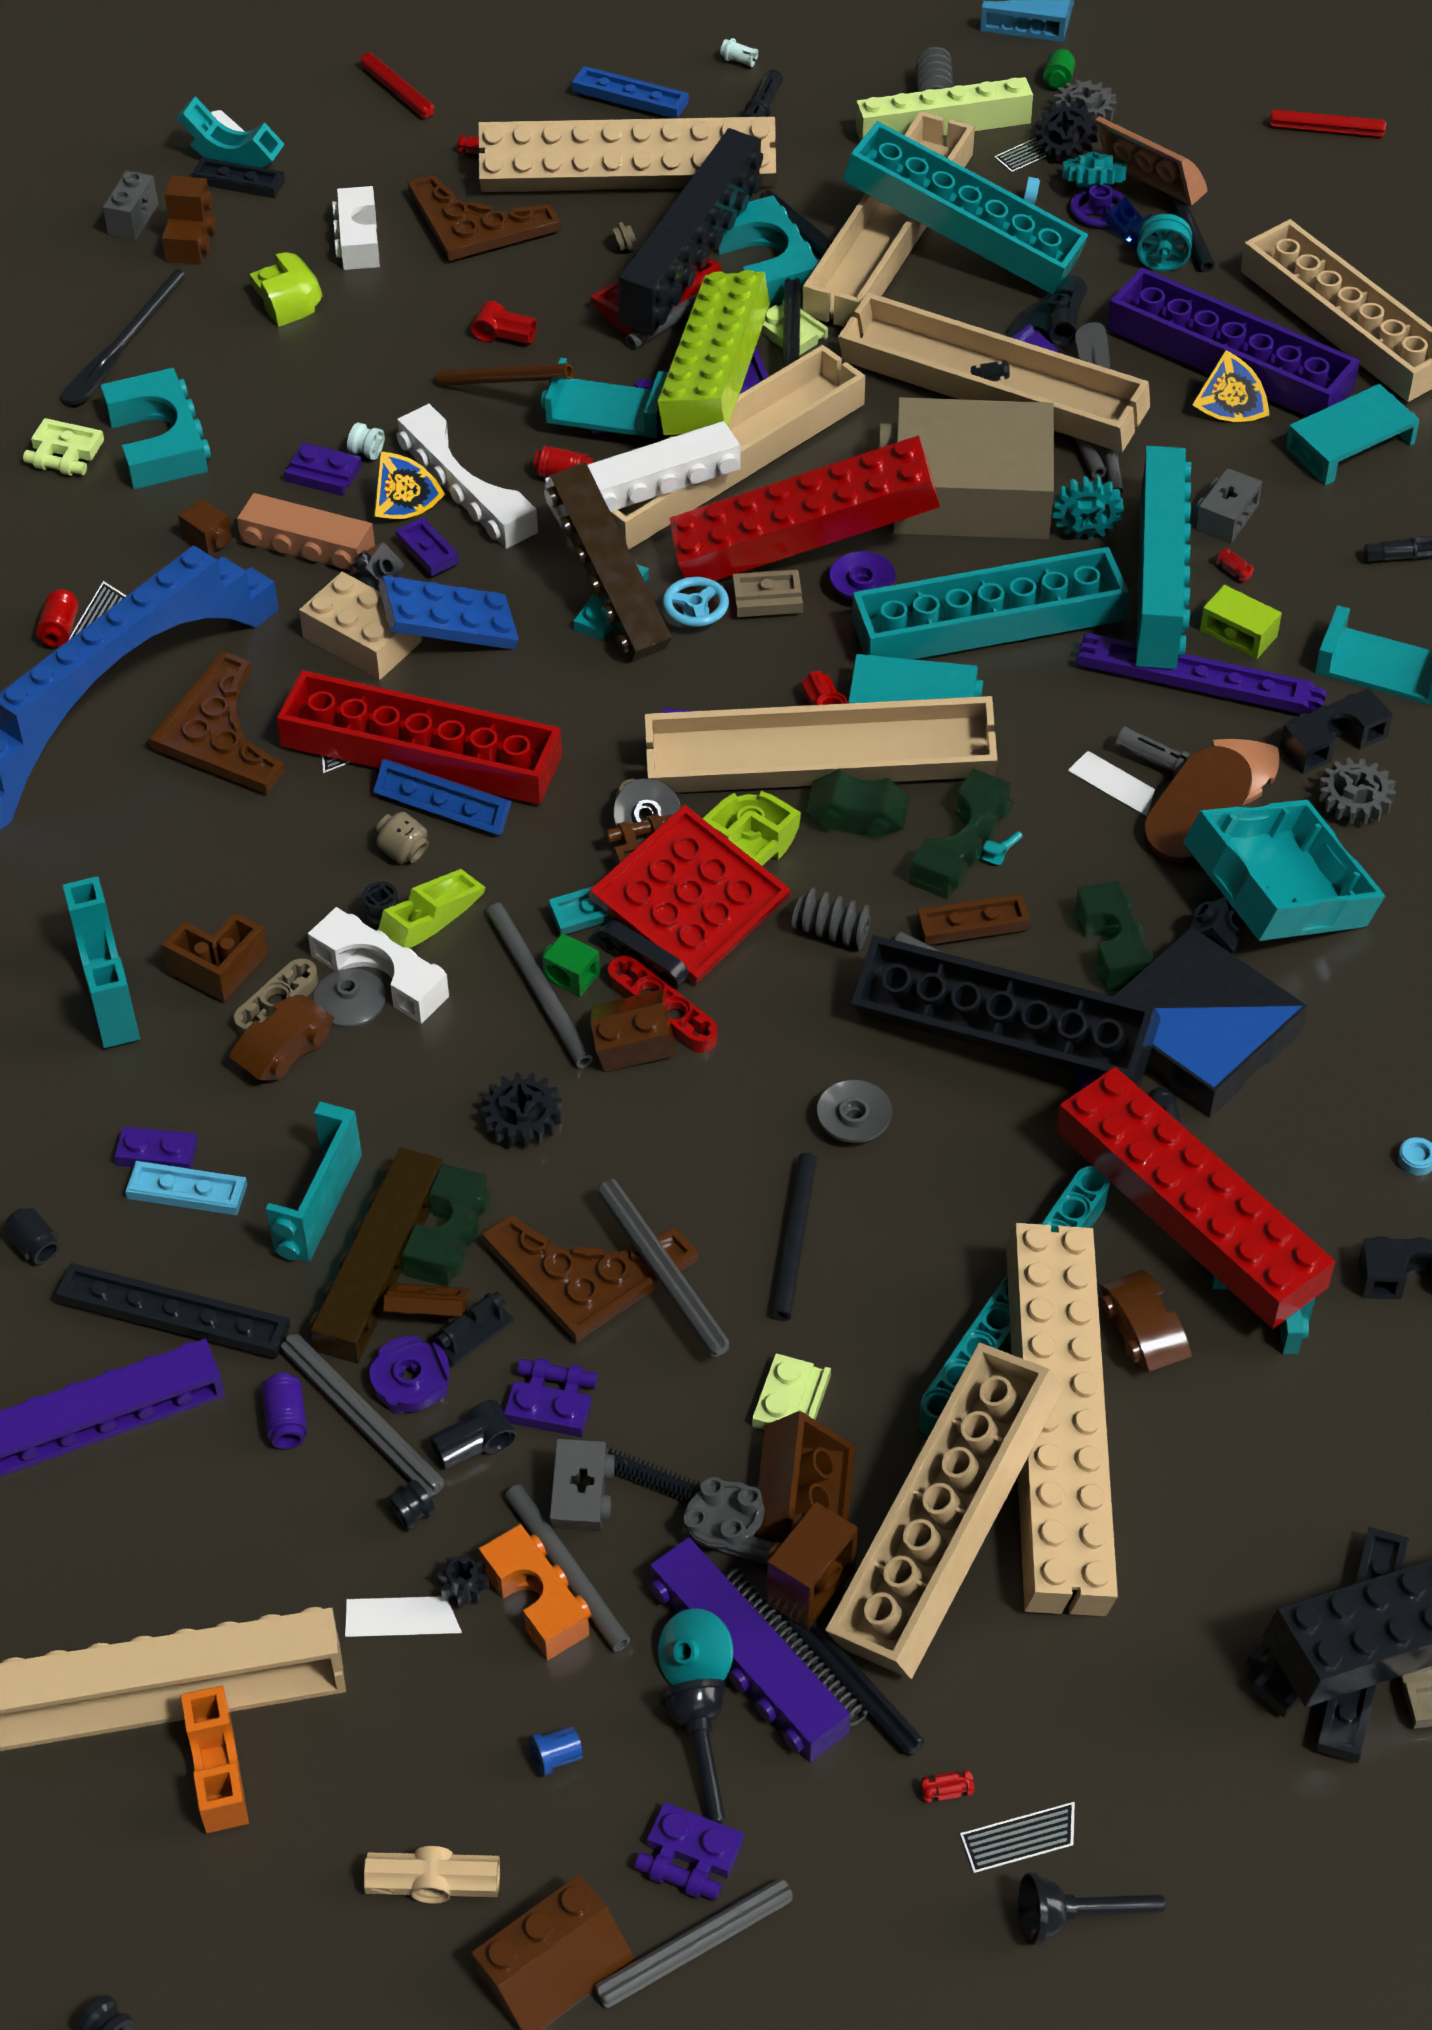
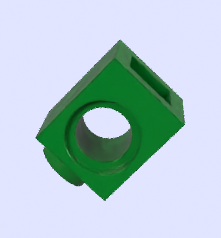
M564 933L561 934L554 944H549L542 954L541 962L543 963L544 975L548 982L578 997H581L600 975L599 951Z

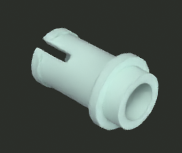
M731 38L730 40H724L720 55L726 61L732 59L753 67L755 61L752 60H757L758 49L736 43V40Z

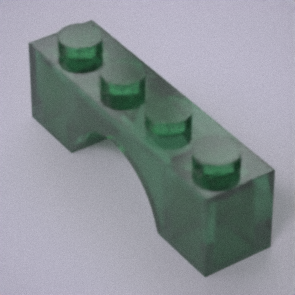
M973 768L958 790L956 815L964 821L966 827L961 832L950 837L926 838L911 860L909 884L947 900L955 888L960 889L966 879L967 869L971 864H977L982 854L984 843L987 840L992 841L998 828V822L1001 818H1007L1012 809L1013 799L1010 798L1011 783Z

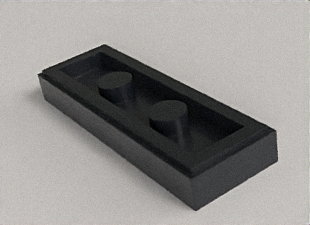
M203 157L191 174V177L207 178L208 187L276 198L285 182V175L282 171Z

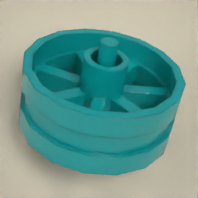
M1159 214L1144 221L1138 231L1137 254L1140 261L1146 267L1155 271L1166 272L1178 269L1186 264L1192 250V231L1189 224L1183 218L1173 214ZM1156 232L1157 237L1152 236L1151 234ZM1176 233L1181 235L1179 237H1173ZM1143 242H1144V243L1153 244V245L1150 246V247H1148V248H1146V247L1143 245ZM1186 244L1182 249L1176 246Z

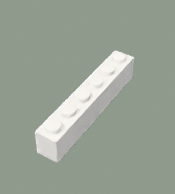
M722 421L588 464V467L611 512L740 470L741 445L726 423ZM549 477L545 478V487L547 485ZM549 506L556 519L559 520L560 517L555 507L551 508Z

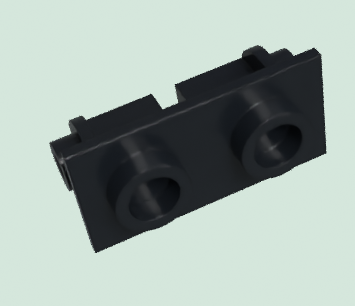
M496 1291L494 1294L487 1293L484 1299L463 1313L462 1317L459 1316L446 1327H441L439 1332L429 1339V1342L439 1345L445 1352L447 1359L455 1366L515 1320L502 1307L506 1304V1301L499 1292Z

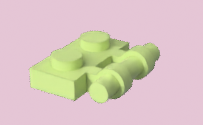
M44 418L31 438L33 448L37 449V451L26 450L23 455V461L34 464V467L37 469L60 470L61 474L72 476L74 473L85 475L87 464L78 460L92 461L104 442L103 431ZM52 454H62L63 457L53 456Z

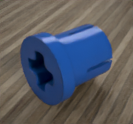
M573 1726L543 1736L539 1732L529 1736L530 1753L541 1777L552 1774L554 1768L583 1758L581 1742Z

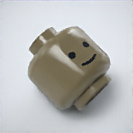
M399 812L393 816L387 814L376 827L378 832L376 839L377 847L396 863L416 862L429 845L427 829L406 812Z

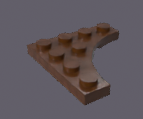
M436 174L407 181L410 195L449 261L561 230L560 219L550 203L532 207L512 208L511 212L492 211V206L474 201L467 204L455 197V193L439 180Z
M225 651L218 655L149 738L150 747L154 750L265 794L269 793L285 773L283 761L267 754L253 742L250 743L242 731V726L237 716L238 699L246 679L253 671L251 661Z
M514 1214L509 1215L482 1233V1242L576 1343L661 1286L634 1245H631L630 1250L604 1253V1248L574 1246V1249L571 1250L550 1243L549 1238L529 1228ZM675 1227L656 1236L680 1272L699 1260V1251Z

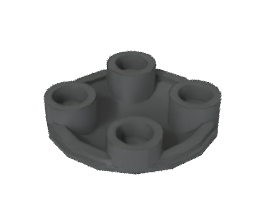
M711 1477L702 1482L701 1490L688 1502L684 1514L686 1530L695 1541L707 1547L726 1548L741 1544L757 1532L763 1523L765 1508L761 1492L758 1488L750 1487L741 1482L723 1481L719 1477Z

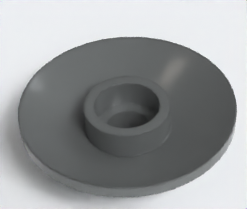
M639 779L626 785L616 797L613 807L614 823L617 825V823L629 821L630 824L642 821L639 817L640 810H646L649 816L654 814L659 816L673 815L681 808L676 794L664 783L654 779ZM650 835L638 836L636 839L637 841L646 840Z
M349 968L335 971L323 978L314 991L313 1002L335 1017L331 1025L341 1028H353L371 1022L381 1013L386 1003V992L383 983L374 974L362 969Z
M845 1080L830 1086L823 1092L817 1105V1117L822 1128L832 1137L845 1142L860 1143L878 1137L887 1129L892 1118V1105L887 1094L878 1086L863 1080Z

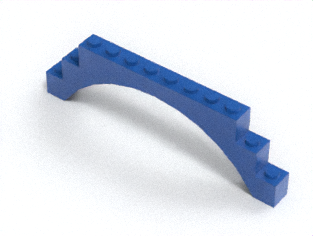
M193 545L0 693V830L12 822L27 779L46 743L68 711L96 679L122 656L152 636L182 623L204 618H228L257 628L279 610L275 582L252 567L244 570L223 556L217 560Z

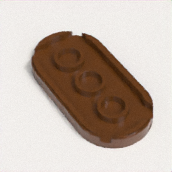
M1211 746L1196 751L1186 760L1152 807L1145 821L1147 844L1157 857L1170 863H1183L1193 859L1192 861L1196 860L1183 841L1200 810L1241 807L1250 793L1252 784V771L1246 759L1230 748Z

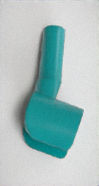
M1017 831L1000 844L987 840L983 848L986 853L982 860L995 865H1001L1009 848L1022 839V833Z

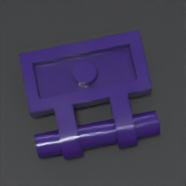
M536 1358L535 1361L520 1359L518 1374L531 1376L530 1384L514 1381L504 1412L511 1424L582 1437L591 1409L592 1398L591 1395L581 1394L579 1391L581 1386L595 1389L598 1373L584 1371V1367L571 1364L570 1368L549 1364V1360ZM546 1379L566 1383L565 1390L545 1387Z
M664 1802L647 1838V1847L659 1851L660 1854L657 1857H653L641 1852L637 1858L635 1869L650 1874L649 1879L660 1884L667 1881L685 1888L686 1894L695 1898H700L703 1895L716 1901L721 1893L723 1884L709 1879L711 1872L725 1878L729 1877L744 1843L745 1833ZM677 1858L695 1865L696 1868L691 1872L674 1865L673 1862Z

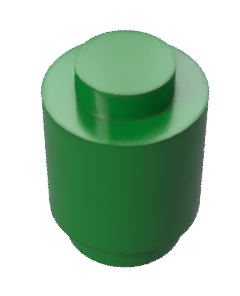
M1058 49L1049 55L1043 73L1044 82L1048 87L1058 90L1059 87L1065 88V83H1071L1076 63L1070 51Z

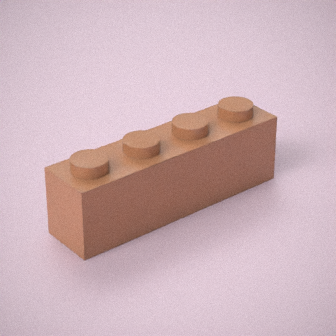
M257 493L252 494L237 517L240 540L243 543L350 571L354 567L351 564L353 559L363 550L367 551L375 546L372 523Z

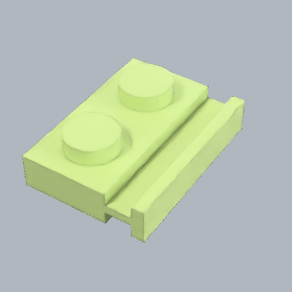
M782 300V305L779 307L774 305L768 309L761 330V334L781 348H783L784 300ZM800 309L799 354L801 355L817 345L819 339L828 338V327L802 309Z
M776 1354L752 1418V1427L765 1430V1425L799 1410L816 1420L831 1377V1368L825 1367V1369L814 1367V1363Z

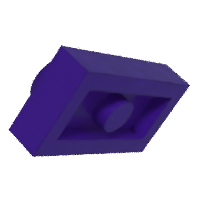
M424 517L396 530L397 541L431 576L459 563L458 553Z
M123 1127L114 1156L116 1166L134 1167L136 1161L191 1169L198 1146L197 1133Z

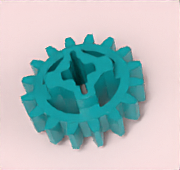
M1087 152V154L1078 155L1075 159L1063 161V179L1076 181V186L1091 188L1096 184L1111 186L1114 182L1122 183L1123 180H1126L1127 163H1122L1121 160L1113 161V155Z
M1083 476L1082 483H1077L1076 480L1072 479L1070 480V488L1061 486L1060 494L1054 495L1052 511L1053 518H1056V526H1064V534L1066 535L1072 531L1075 532V539H1079L1082 534H1087L1088 539L1092 540L1094 533L1104 537L1106 528L1114 531L1116 529V522L1122 521L1124 506L1120 490H1113L1111 481L1104 485L1101 484V477H1097L1094 482H1089L1088 477ZM1106 503L1109 505L1108 509L1105 508Z

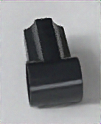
M487 1400L470 1410L467 1419L429 1437L439 1463L447 1469L483 1451L488 1454L499 1453L513 1444L517 1434L499 1403L495 1400Z

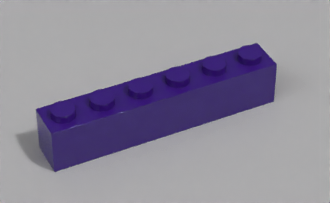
M203 1339L197 1342L185 1343L175 1350L157 1356L145 1357L138 1363L120 1369L108 1370L101 1376L81 1383H71L61 1390L44 1396H34L27 1399L24 1403L0 1410V1477L224 1398L225 1392L221 1375L207 1340Z
M690 1537L650 1565V1590L661 1604L668 1603L676 1612L675 1615L687 1609H704L714 1613L724 1622L730 1632L733 1643V1661L728 1673L730 1681L739 1692L744 1693L746 1691L753 1698L758 1713L766 1722L771 1723L773 1721L779 1727L785 1743L794 1753L798 1754L801 1752L811 1763L849 1734L850 1713Z

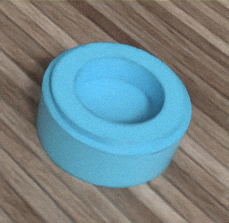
M1029 176L1024 200L1035 205L1040 184L1039 178Z
M1419 1137L1405 1140L1400 1146L1397 1157L1399 1166L1405 1172L1415 1176L1430 1173L1432 1171V1143Z

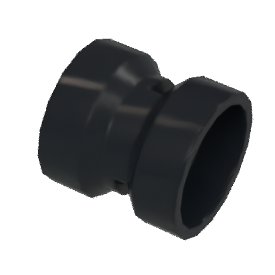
M375 882L364 889L362 900L365 908V922L368 927L377 931L383 910L398 904V892L392 884Z

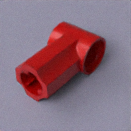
M495 301L485 302L471 324L473 335L483 342H492L496 337L531 345L535 339L537 319L507 312L501 304Z
M820 670L810 672L801 681V690L809 705L847 704L845 696L837 692L828 674H824Z

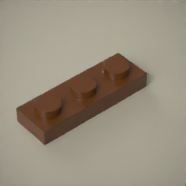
M1022 894L917 909L918 924L923 941L927 945L1030 930L1031 920Z

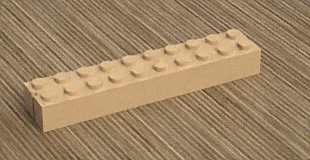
M920 111L905 133V136L965 168L973 155L975 126L950 119L947 130V147L943 146L945 118ZM865 193L804 284L803 311L817 320L828 322L830 319H833V324L845 327L851 316L855 317L854 312L867 292L878 296L883 295L927 226Z
M775 117L479 122V180L481 192L684 189L728 128L761 139V153H763V161L759 176L762 177L761 187H775Z
M869 292L866 293L855 310V317L851 316L838 336L843 362L961 400L1054 403V431L1123 453L1135 433V426L1138 427L1150 408L1149 381ZM1002 360H1006L1010 368V377L1008 379H1005L1004 376L1000 377L1001 380L991 381L971 374V367L973 365L980 368V364L998 361V364H1002Z
M821 345L741 393L728 426L741 445V469L611 511L628 549L633 548L670 525V517L696 509L863 406L865 401V375L847 362L842 364V358L824 345ZM672 435V436L668 437L667 439L672 438V437H675V436H678V435Z
M992 696L645 714L648 779L664 783L674 793L994 777L997 766Z
M1016 1223L1006 1244L1011 1354L1049 1368L1063 1389L1018 1475L1024 1611L1062 1614L1072 1596V1590H1078L1069 1606V1614L1107 1616L1118 1598L1093 1228L1058 1226L1056 1232H1051V1225Z
M311 1607L296 1614L284 1616L269 1614L254 1621L242 1623L228 1621L220 1623L213 1628L201 1630L181 1629L171 1635L159 1637L139 1636L129 1642L111 1645L97 1643L82 1650L70 1652L55 1650L40 1657L28 1659L14 1657L6 1659L0 1663V1751L185 1720L181 1694L221 1685L224 1686L230 1712L346 1692L344 1671L333 1608Z

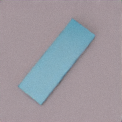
M136 1161L125 1192L127 1199L238 1215L247 1188L246 1177Z

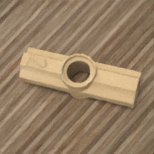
M424 1846L418 1848L415 1854L368 1852L365 1859L364 1889L366 1894L411 1895L413 1899L429 1904L446 1902L450 1899V1896L498 1897L500 1885L499 1856L454 1855L447 1848Z

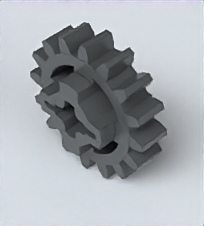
M1076 80V85L1067 82L1065 83V88L1059 87L1057 94L1054 95V105L1057 108L1061 107L1062 101H1065L1067 106H1071L1073 101H1077L1078 108L1086 104L1089 112L1094 111L1096 119L1100 116L1110 122L1113 119V115L1116 114L1117 101L1116 94H1111L1110 87L1103 89V83L1099 82L1093 85L1091 80L1087 82Z
M1351 758L1346 759L1345 765L1335 761L1333 768H1326L1323 777L1320 778L1318 788L1320 795L1318 800L1319 802L1326 803L1324 809L1326 812L1336 811L1335 819L1337 820L1345 816L1348 817L1349 824H1353L1355 819H1360L1363 825H1367L1368 818L1371 817L1378 822L1381 819L1382 813L1389 814L1396 791H1394L1395 781L1388 780L1389 772L1387 770L1377 771L1378 763L1376 762L1371 766L1365 765L1366 762L1363 758L1360 759L1359 764H1354Z

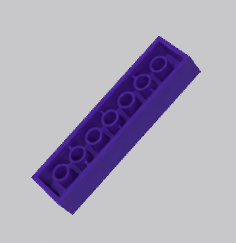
M1141 267L1110 300L1107 330L1209 374L1215 368L1224 351L1227 350L1252 368L1262 383L1267 399L1305 416H1310L1345 400L1355 388L1359 359Z

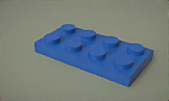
M383 575L378 586L391 632L513 650L519 642L505 594L442 585L434 582L416 581L402 577L397 578Z

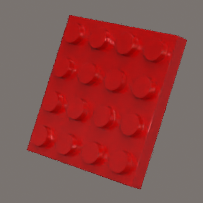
M683 805L590 889L589 898L615 920L679 958L689 971L688 979L696 985L790 897L791 889L688 806Z

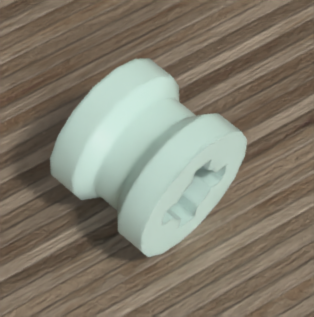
M357 422L352 427L348 436L347 449L349 453L356 455L363 453L368 459H377L383 449L384 431L378 428L368 429L366 424Z

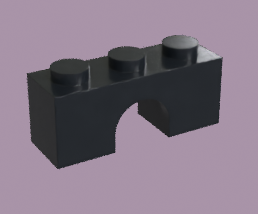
M1367 688L1356 694H1349L1344 699L1328 706H1321L1316 711L1300 718L1291 719L1283 726L1279 748L1300 772L1305 774L1332 762L1336 742L1335 737H1344L1351 740L1359 750L1388 738L1393 714Z
M1384 1236L1364 1238L1358 1259L1362 1298L1402 1299L1407 1276L1422 1274L1432 1279V1240L1423 1237L1413 1239H1391Z

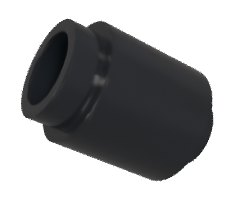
M34 1208L18 1209L8 1217L4 1233L28 1261H34L35 1264L40 1265L48 1262L57 1254L60 1249V1243L57 1241L58 1236Z

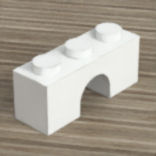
M373 186L337 189L338 201H332L336 258H342L344 270L380 267Z

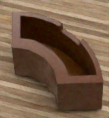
M305 995L286 998L273 1005V1009L276 1011L262 1023L255 1020L235 1044L229 1057L259 1080H282L291 1065L299 1057L309 1051L319 1049L320 1045L325 1042L335 1017Z
M1139 1270L1100 1284L1103 1297H1100L1102 1312L1122 1334L1125 1340V1351L1131 1363L1150 1372L1192 1357L1186 1335L1175 1310L1167 1312L1158 1296L1163 1294V1289L1149 1273Z

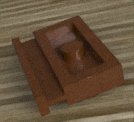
M393 1283L387 1291V1295H384L383 1311L402 1314L462 1317L463 1312H465L470 1304V1288Z

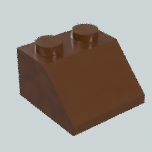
M663 989L592 1006L591 1026L595 1048L605 1072L676 1056Z

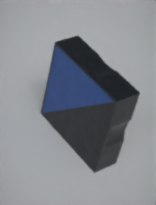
M1193 927L1114 995V997L1155 1007L1161 1019L1145 1070L1155 1075L1169 1090L1209 1118L1243 1088L1248 1078L1254 1072L1270 1063L1302 1033L1308 1007L1305 1003Z

